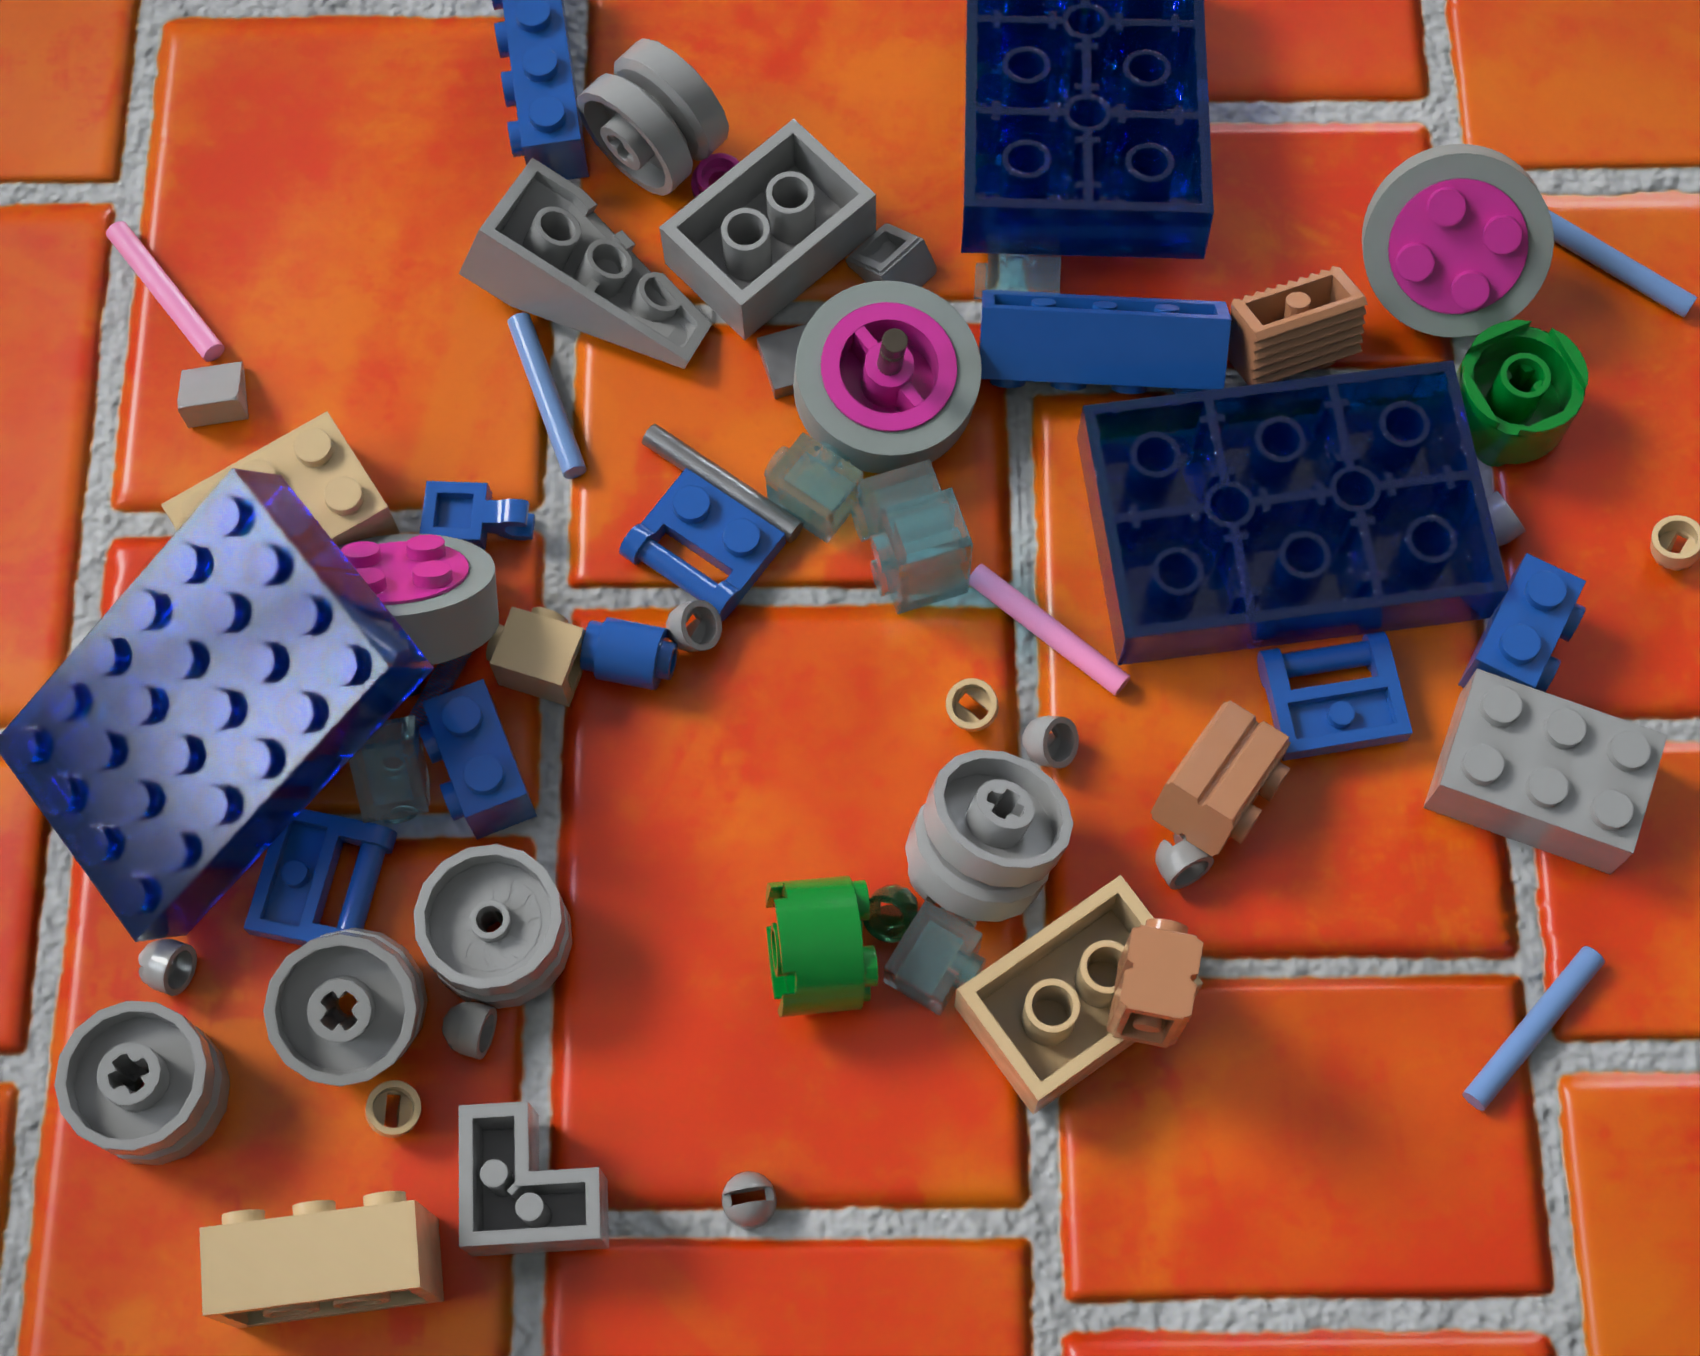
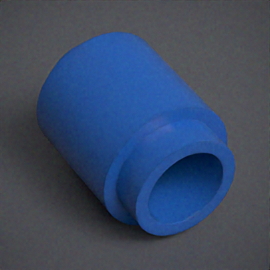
M607 617L604 622L591 620L583 637L580 667L582 670L594 672V677L598 680L655 691L661 679L670 681L673 676L678 655V644L669 642L667 628Z

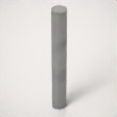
M653 424L644 434L642 439L643 445L680 470L684 471L685 468H688L784 532L786 535L785 540L789 543L793 542L801 532L804 522L659 425Z

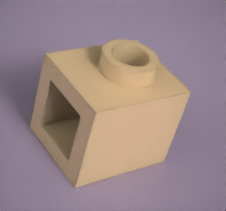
M512 606L505 625L499 624L496 632L488 641L486 659L490 661L489 664L498 685L569 707L583 673L580 667V654L585 630L582 627L569 624L563 615L547 608L534 607L529 612Z

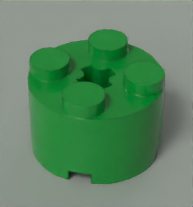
M1509 320L1484 330L1476 337L1468 349L1446 394L1445 403L1448 419L1455 434L1465 446L1476 454L1482 463L1488 466L1499 467L1505 464L1531 462L1548 454L1563 438L1582 406L1585 389L1588 386V369L1584 357L1577 346L1565 334L1553 328L1548 333L1538 328L1529 327L1532 321Z
M847 875L767 883L766 908L775 907L777 923H771V926L766 927L774 999H781L778 1008L779 1017L862 1009L863 1003L871 1000V987L878 986V963L874 945L863 946L862 921L869 920L870 901L866 881H852L850 876Z

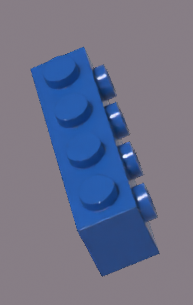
M492 0L494 10L503 9L505 18L504 22L494 23L500 58L510 57L511 71L501 72L505 103L507 108L515 106L517 108L518 120L507 122L513 158L524 156L526 165L534 158L567 180L589 177L581 118L577 110V90L564 0Z
M982 290L979 353L982 368L981 379H990L989 382L992 385L1002 388H1018L1024 386L1026 381L1050 382L1051 387L1063 391H1079L1085 389L1087 384L1111 385L1112 390L1124 394H1140L1146 392L1147 387L1171 388L1173 393L1181 396L1201 397L1207 395L1208 390L1224 391L1232 319L1227 304L1223 301Z

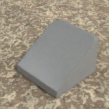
M888 223L879 228L845 259L848 267L866 282L900 281L922 287L937 271V267L923 238Z
M242 361L181 371L177 404L178 412L188 428L249 419L245 371Z

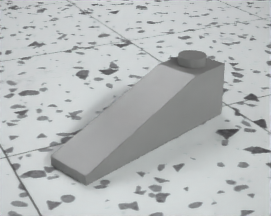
M532 158L479 229L459 274L511 307L685 369L712 323L664 273L651 272L632 252L635 243L622 230L616 234L611 231L594 213L597 204L583 189Z

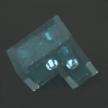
M930 459L858 480L859 504L851 506L855 529L861 542L866 540L871 542L875 560L870 561V567L876 588L881 597L891 595L897 614L968 593L973 543L953 489L948 488L941 491Z

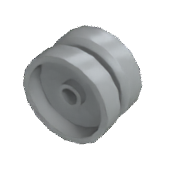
M642 38L635 42L614 62V75L608 73L601 75L577 97V110L583 125L600 150L631 181L645 190L661 196L674 191L692 173L693 160L701 161L709 157L728 137L729 124L724 109L712 89L692 66L676 52L658 41Z
M975 750L955 756L939 771L929 790L926 803L920 808L911 825L905 845L909 871L922 891L946 911L972 921L1000 922L1022 914L1038 897L1048 880L1049 872L1057 865L1069 845L1073 820L1068 800L1057 784L1030 761L1004 751Z
M498 844L469 847L442 861L423 883L414 908L415 939L423 955L442 983L465 1002H477L495 1007L496 1009L521 1006L545 993L564 971L573 944L569 912L546 868L524 851ZM496 922L501 924L494 932L486 931L490 925Z
M350 928L326 933L314 938L286 956L269 981L263 1012L269 1041L285 1065L309 1081L340 1087L369 1081L393 1065L407 1052L423 1027L428 998L423 972L405 947L384 933ZM347 993L353 995L358 1001L352 1009L353 1015L345 1014L339 1006V998Z
M125 1001L98 1010L74 1030L59 1055L54 1087L60 1112L78 1136L131 1164L163 1165L189 1156L213 1135L227 1109L230 1078L224 1055L206 1033L194 1026L183 1015L157 1002Z

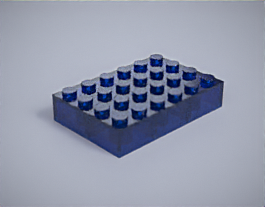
M965 0L961 253L1204 259L1214 214L1204 0Z
M1453 360L1083 405L1077 442L1118 665L1491 618L1508 592V585Z
M232 468L0 734V755L135 942L185 936L432 672L434 667L281 475Z

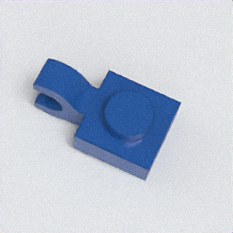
M426 481L419 534L457 538L486 550L488 533H494L512 540H532L535 515L528 513L529 502L527 500H492L493 493L488 483Z

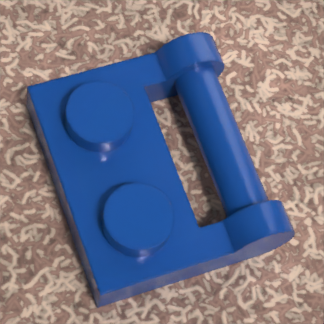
M685 468L641 524L635 525L627 533L621 543L619 554L635 565L643 562L697 600L709 602L717 609L721 621H724L784 547L786 535L688 468ZM666 533L727 574V579L718 584L658 542Z
M1384 631L1364 634L1362 641L1284 654L1281 653L1279 648L1258 652L1259 677L1266 690L1274 727L1289 736V742H1291L1282 761L1408 741L1413 731L1390 642ZM1363 666L1367 667L1372 676L1291 690L1288 679Z
M281 804L244 929L250 935L301 946L326 933L350 928L364 929L385 854L393 852L398 833L391 828L375 823ZM343 843L357 845L360 849L337 928L321 925L320 921Z

